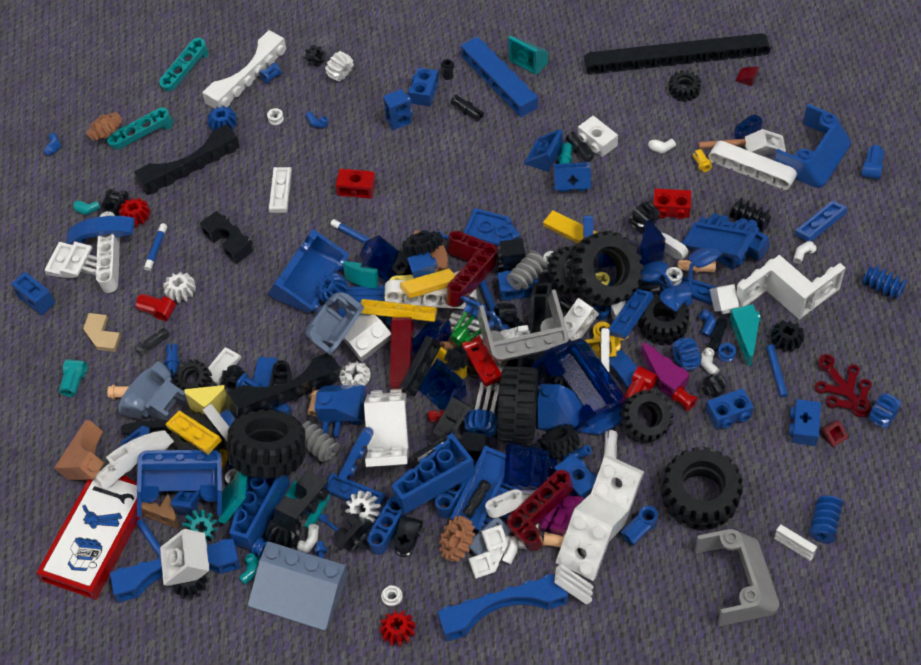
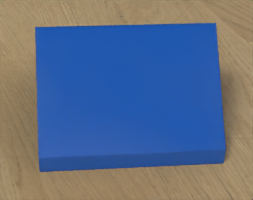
M558 129L538 137L524 164L550 172L561 151L563 131Z

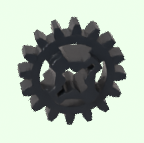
M422 230L406 238L407 240L403 241L402 247L406 255L410 254L412 256L416 254L418 256L421 253L426 254L428 251L430 253L439 249V246L443 245V239L440 232Z

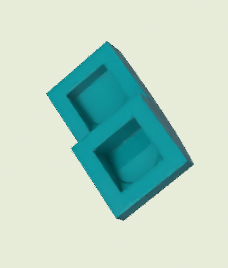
M343 262L346 280L363 287L377 289L379 285L377 269L364 268L362 263Z

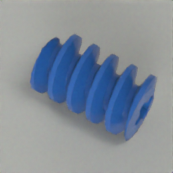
M871 265L862 280V284L866 285L869 282V288L876 286L877 292L883 289V295L890 293L889 297L891 299L897 296L896 300H898L905 289L907 279L899 282V275L893 279V272L885 275L886 268L880 272V265L874 268Z
M826 495L816 500L815 513L813 514L809 530L811 537L822 543H832L836 540L834 536L837 534L836 529L839 526L838 521L840 520L839 514L842 513L841 507L843 506V501L840 498Z

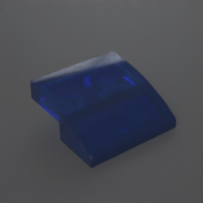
M513 443L508 444L506 447L504 484L536 491L547 480L549 452L536 447L525 448Z

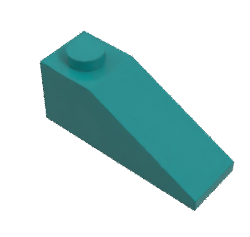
M753 304L731 309L729 317L747 366L752 364L758 325L761 322L760 313L755 310Z

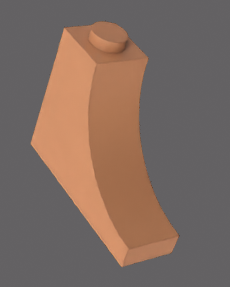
M85 420L54 469L68 480L94 479L104 464L95 455L96 446L103 431L90 420Z

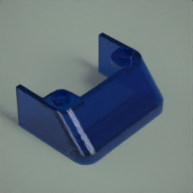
M581 338L550 348L531 365L534 369L545 366L547 372L554 376L562 375L581 401L583 407L579 410V415L582 422L574 428L575 431L595 424L620 407L626 400L625 395L593 349Z

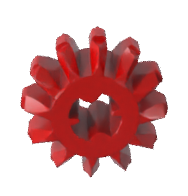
M132 197L130 201L125 200V204H120L119 215L133 217L135 219L134 224L138 228L139 223L144 225V220H149L151 211L145 200L142 201L140 197L135 200Z
M395 609L393 610V615L386 613V619H381L380 624L382 627L379 628L380 634L383 635V641H389L391 646L398 642V646L401 647L403 640L409 644V637L415 636L413 629L416 628L415 622H412V616H406L404 610L400 614H397Z

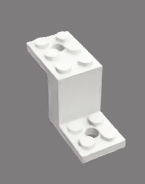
M778 255L776 258L768 260L761 269H756L746 280L742 279L738 283L736 294L739 307L747 306L767 291L800 320L840 289L845 267L839 263L835 267H830L821 278L817 277L811 282Z
M392 389L390 393L374 390L371 391V394H367L364 402L366 427L373 428L374 434L367 445L366 467L407 464L408 462L407 393L402 392V389Z
M609 455L603 458L591 494L574 509L556 560L557 564H562L569 570L594 581L609 541L624 527L644 471ZM613 478H619L622 481V487L615 486ZM578 548H583L587 556H580L577 551Z

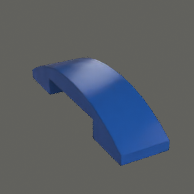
M103 216L84 220L68 230L66 244L73 245L74 242L84 244V239L112 233L115 237L133 235L135 219L126 216Z

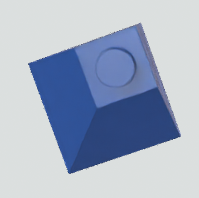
M541 384L538 396V429L551 431V428H557V425L572 424L578 432L584 397L559 384Z
M362 385L323 386L317 391L315 411L319 421H359Z

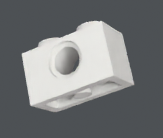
M595 116L590 117L578 126L579 139L584 141L595 154L598 153L603 157L617 147L618 135Z

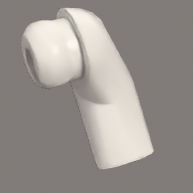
M705 348L700 356V365L709 374H717L720 369L712 363L714 351L711 348Z

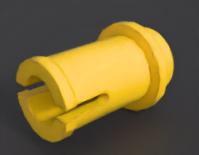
M702 149L696 150V154L693 153L692 156L698 163L699 170L703 172L709 171L712 168L711 160L707 159Z

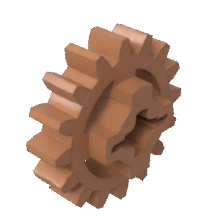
M117 112L109 115L103 114L91 123L90 129L87 130L86 134L92 141L99 138H108L113 132L117 131L122 118Z
M454 516V520H449V525L444 526L445 532L441 533V540L439 541V544L442 545L439 549L442 552V557L452 562H458L460 557H465L466 551H470L469 545L473 544L472 540L475 536L472 533L475 527L472 525L471 520L463 516Z

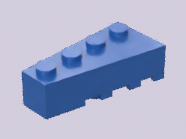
M451 433L442 445L438 444L434 448L433 453L427 458H422L417 467L410 469L392 485L395 501L405 514L475 475L474 461L453 433Z
M250 475L247 476L245 500L235 511L230 529V535L237 546L252 550L256 540L262 537L269 521L274 515V508L280 503L290 485L288 476L282 475L277 479L274 477L269 479L258 477L256 479Z

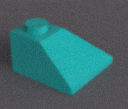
M508 37L510 62L535 75L548 64V51L516 37Z

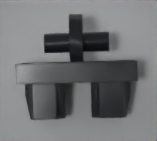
M352 513L347 519L351 526L350 530L348 531L345 527H341L334 534L338 540L336 547L339 550L344 548L356 551L359 547L366 549L369 545L366 539L369 536L367 531L373 525L370 519H363L359 514Z

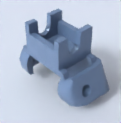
M334 293L317 310L315 316L302 332L331 355L363 311L364 306L346 293ZM334 303L347 314L341 317L328 306Z
M157 361L151 368L141 373L129 386L121 398L118 412L122 416L140 420L144 417L148 418L149 415L156 420H168V411L176 402L181 405L184 403L185 399L183 397L185 392L171 383L170 371L161 361Z

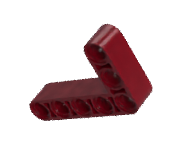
M461 231L449 233L447 252L468 261V263L449 282L446 293L447 305L451 307L461 306L464 301L460 298L462 296L468 298L493 270L498 256V247Z

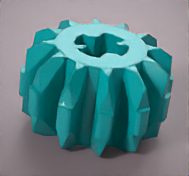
M201 509L199 515L196 510L192 511L193 518L189 515L185 516L189 522H182V526L187 527L188 530L205 533V539L206 537L209 539L214 538L210 532H217V528L212 527L217 521L215 519L210 520L212 517L211 513L205 515V510ZM200 522L204 528L198 531V529H195L196 524L199 525Z

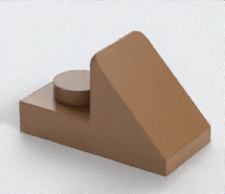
M167 494L161 506L155 502H142V516L176 529L179 528L175 510L171 506L169 494Z

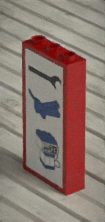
M123 475L114 485L105 489L96 477L88 479L36 572L42 582L97 600L110 576V572H112L128 542L136 522L140 519V517H137V482Z

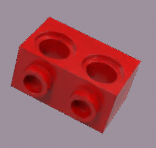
M655 188L653 205L660 211L659 218H690L691 190Z

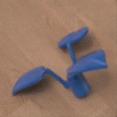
M701 248L694 251L689 256V261L692 263L689 265L688 286L679 284L674 287L665 273L668 265L662 261H654L644 265L643 271L640 272L643 275L642 281L651 282L663 276L671 288L662 291L660 299L664 305L677 312L684 302H686V306L693 302L691 296L693 290V267L701 268L711 264L723 254V251L715 248Z

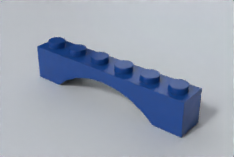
M233 538L222 539L218 543L207 545L210 571L223 574L241 569ZM161 557L157 558V560L140 562L135 566L122 567L114 572H110L113 593L118 603L140 597L151 584L163 577Z
M547 574L542 579L536 581L528 580L517 587L509 586L501 592L487 593L481 598L475 600L468 599L456 606H445L438 611V619L445 640L448 642L467 636L480 619L503 607L530 605L550 610L568 604L567 591L554 583V574Z

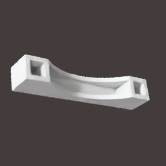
M268 30L258 40L256 54L244 69L231 77L214 81L202 92L205 103L214 109L217 106L221 108L223 105L227 108L234 98L239 97L242 91L260 76L259 71L265 70L280 55L285 53L286 45L284 38Z

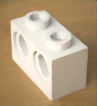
M579 298L564 317L569 340L575 344L576 341L583 337L599 315L594 308Z

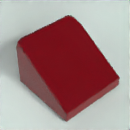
M759 67L741 68L736 82L752 86L758 75Z
M839 420L832 421L819 429V433L832 447L849 438Z

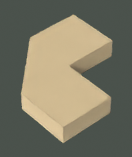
M89 313L83 328L97 350L116 352L121 337L120 333L104 331L108 320L107 315Z

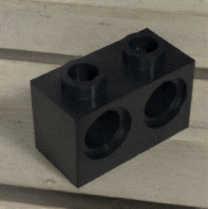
M453 396L433 433L441 437L445 434L449 436L451 433L454 435L471 405Z

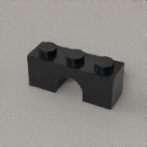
M215 211L200 222L202 233L211 242L215 243L219 239L227 238L222 243L224 253L235 264L253 252L251 239L247 235L244 236L236 225L233 226L229 219L218 211Z
M307 471L296 483L295 497L298 499L285 496L274 508L273 523L294 533L300 526L303 527L310 514H314L320 502L325 501L328 497V480Z

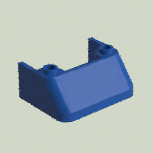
M808 104L803 124L825 133L824 138L814 152L808 149H800L793 156L777 149L774 161L794 168L797 172L795 179L815 188H821L826 185L850 148L851 139L834 114Z
M148 450L138 455L137 517H142V502L150 503L157 500L159 491L200 490L202 499L209 502L217 501V515H222L221 454L218 451L212 450L207 455L201 450Z

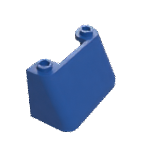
M312 229L267 295L308 314L311 311L315 312L320 305L318 302L320 298L317 295V286L320 285L319 281H322L324 275L328 276L330 272L334 274L338 270L343 271V262L346 261L350 254Z

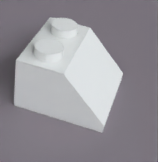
M363 313L357 318L343 340L358 359L363 362L391 340V332L377 316Z
M183 529L160 547L163 584L165 586L198 580L209 571L205 533Z

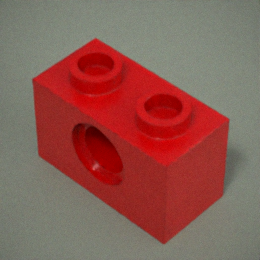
M339 169L335 185L337 196L372 199L376 185L375 172Z

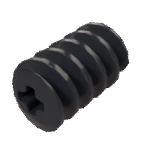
M743 197L735 202L729 215L730 218L734 216L735 220L745 218L748 222L749 220L756 221L757 227H761L762 232L766 230L771 220L770 209L764 213L763 206L757 210V204L754 203L750 207V200L743 204Z

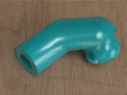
M77 200L73 203V209L83 215H88L101 209L98 201L87 204Z
M253 553L246 555L247 570L238 577L244 585L256 576L259 558Z

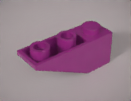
M645 342L642 343L641 355L649 371L658 375L656 380L658 389L672 398V395L680 386L685 388L689 384L690 374L684 368L675 365L670 358L664 357L657 352L653 346H649Z

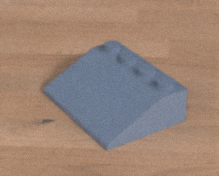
M267 542L259 561L248 607L326 632L348 578V570L346 565Z

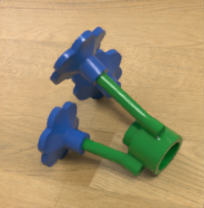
M462 296L460 299L466 303V306L463 309V315L453 328L454 332L450 335V338L454 343L461 346V343L470 342L481 334V329L469 336L470 331L467 329L471 322L477 319L479 306L481 305L484 306L486 317L490 316L488 321L490 329L496 326L498 330H504V327L494 311H487L484 304ZM470 314V318L468 319V321L464 324V326H461L466 316Z

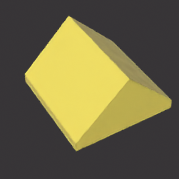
M224 385L185 389L189 407L195 413L201 412L203 415L204 411L202 409L210 404L213 405L219 414L227 409Z

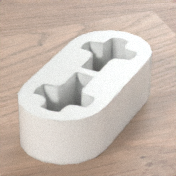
M661 233L654 240L657 248L678 261L683 260L688 255V249L685 245L665 233Z
M511 490L488 500L485 504L488 516L497 518L516 510L524 502L523 494L520 490Z

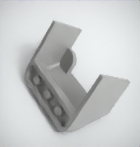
M556 290L551 291L548 299L552 318H547L541 323V332L504 339L503 335L498 331H490L484 306H479L477 317L484 344L494 360L503 362L562 349L566 346L569 336Z
M733 529L698 535L695 546L696 554L721 548L727 550L738 549L750 585L743 588L739 594L741 605L720 610L718 626L774 615L779 608V600L757 539Z

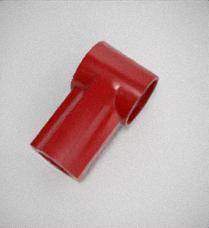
M139 294L135 306L137 310L153 314L158 320L164 319L163 321L167 322L176 307V303L168 297L159 299L146 294Z
M639 366L633 374L632 383L623 401L642 390L647 392L651 390L656 383L658 375Z

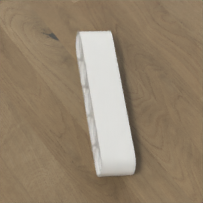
M717 141L708 155L709 160L713 163L716 162V164L728 169L732 168L733 171L746 176L749 175V177L759 181H766L767 184L780 189L783 188V190H789L797 176L796 170L790 166L724 141Z
M104 212L100 217L115 215L112 212ZM113 233L98 236L96 280L105 293H112L118 288L120 237H115Z
M390 280L384 286L386 302L464 309L466 306L465 302L459 307L447 305V288L409 298L400 288V282L406 280ZM476 289L468 297L469 299L477 301Z

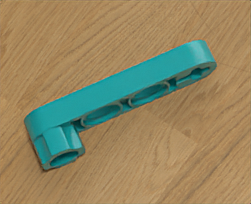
M202 38L193 39L160 78L159 83L164 91H173L199 59L208 57V48ZM187 56H192L190 61H184ZM178 68H181V69H182V71H181L180 73H178V74H175V73H174V71H175L176 69H178Z
M158 108L113 132L107 138V142L112 149L118 150L159 128L166 130L172 128L174 120L166 108ZM146 122H151L150 126L143 127ZM136 130L133 135L128 136L129 131Z

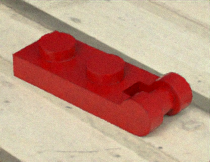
M480 336L473 338V341L461 343L462 348L467 352L466 356L469 357L470 363L485 387L501 380V372L484 346ZM477 347V349H478L477 351H474V352H473V351L471 350V349Z

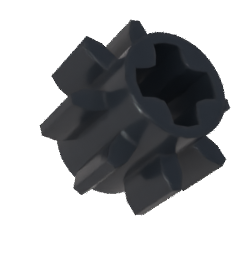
M311 45L310 49L305 50L306 55L304 59L309 62L308 65L320 66V62H325L326 52L322 50V46L316 47Z
M501 300L494 307V313L501 320V324H510V321H513L517 316V308L509 300Z
M455 346L453 350L448 348L444 358L447 361L446 366L454 371H458L460 367L465 369L469 359L466 356V350Z
M230 365L227 367V371L222 370L221 379H223V383H225L227 388L235 389L237 381L245 374V371H242L240 366Z
M712 373L703 379L704 383L701 388L705 395L709 394L712 397H717L725 392L727 382L723 375L719 377L716 373Z

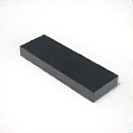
M426 336L400 385L401 389L414 397L441 348V345L432 337Z

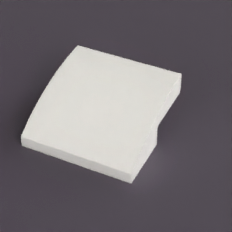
M59 242L44 270L45 274L63 278L78 277L92 250V246L74 242L73 245Z

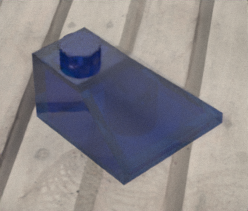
M380 235L367 240L360 253L364 265L368 268L377 269L378 276L385 282L389 281L393 276H398L392 267L399 251Z

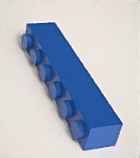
M478 36L461 45V57L520 118L538 108L537 94L532 92L524 81L522 82L517 77V74L511 71L507 64L501 61L497 54L491 51L487 44Z

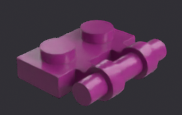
M566 496L563 502H560L540 521L539 530L545 532L547 527L550 526L549 529L553 534L565 535L574 509L584 498Z

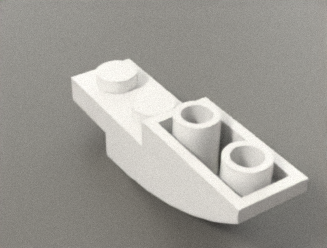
M165 430L138 437L109 454L106 458L110 463L99 471L95 477L107 489L114 485L126 472L132 470L138 463V455L141 452L166 450L174 441Z

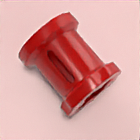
M680 386L672 395L671 400L673 402L677 401L689 412L697 403L698 397L690 395L683 386Z

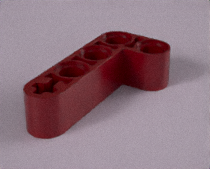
M392 317L390 390L401 389L400 385L411 366L414 332L412 317Z
M556 471L508 517L507 524L511 533L530 551L539 550L543 546V538L536 525L573 490V482L567 471ZM552 494L549 499H544L545 495ZM537 508L536 512L529 513L531 509ZM519 522L522 523V525H521L520 527H518V528H515V527H514V525H515L516 523H519ZM537 536L534 541H528L529 537Z

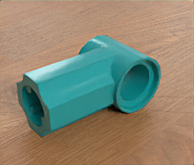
M65 360L63 365L64 375L58 390L60 394L66 397L76 396L81 379L86 376L84 374L88 369L86 361Z

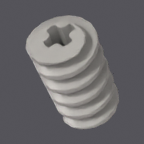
M531 250L516 265V268L512 269L511 273L507 275V281L517 290L521 288L526 290L529 287L528 284H533V279H537L538 274H542L543 270L547 269V263L538 252Z
M310 421L305 422L302 425L306 431L305 448L312 452L315 457H318V460L321 462L333 458L339 450L340 444L334 443V439L329 438L327 433L323 434V429H318L317 424L311 425Z

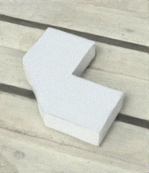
M501 524L481 531L487 552L468 558L475 579L497 570L503 553L508 546Z

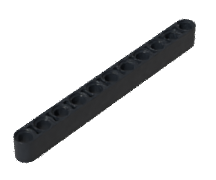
M759 33L589 52L584 56L587 73L593 75V73L627 71V69L629 71L660 66H674L677 64H692L694 62H710L711 60H728V58L738 59L745 58V56L756 57L762 56V54L765 56L770 53L771 47L767 35Z

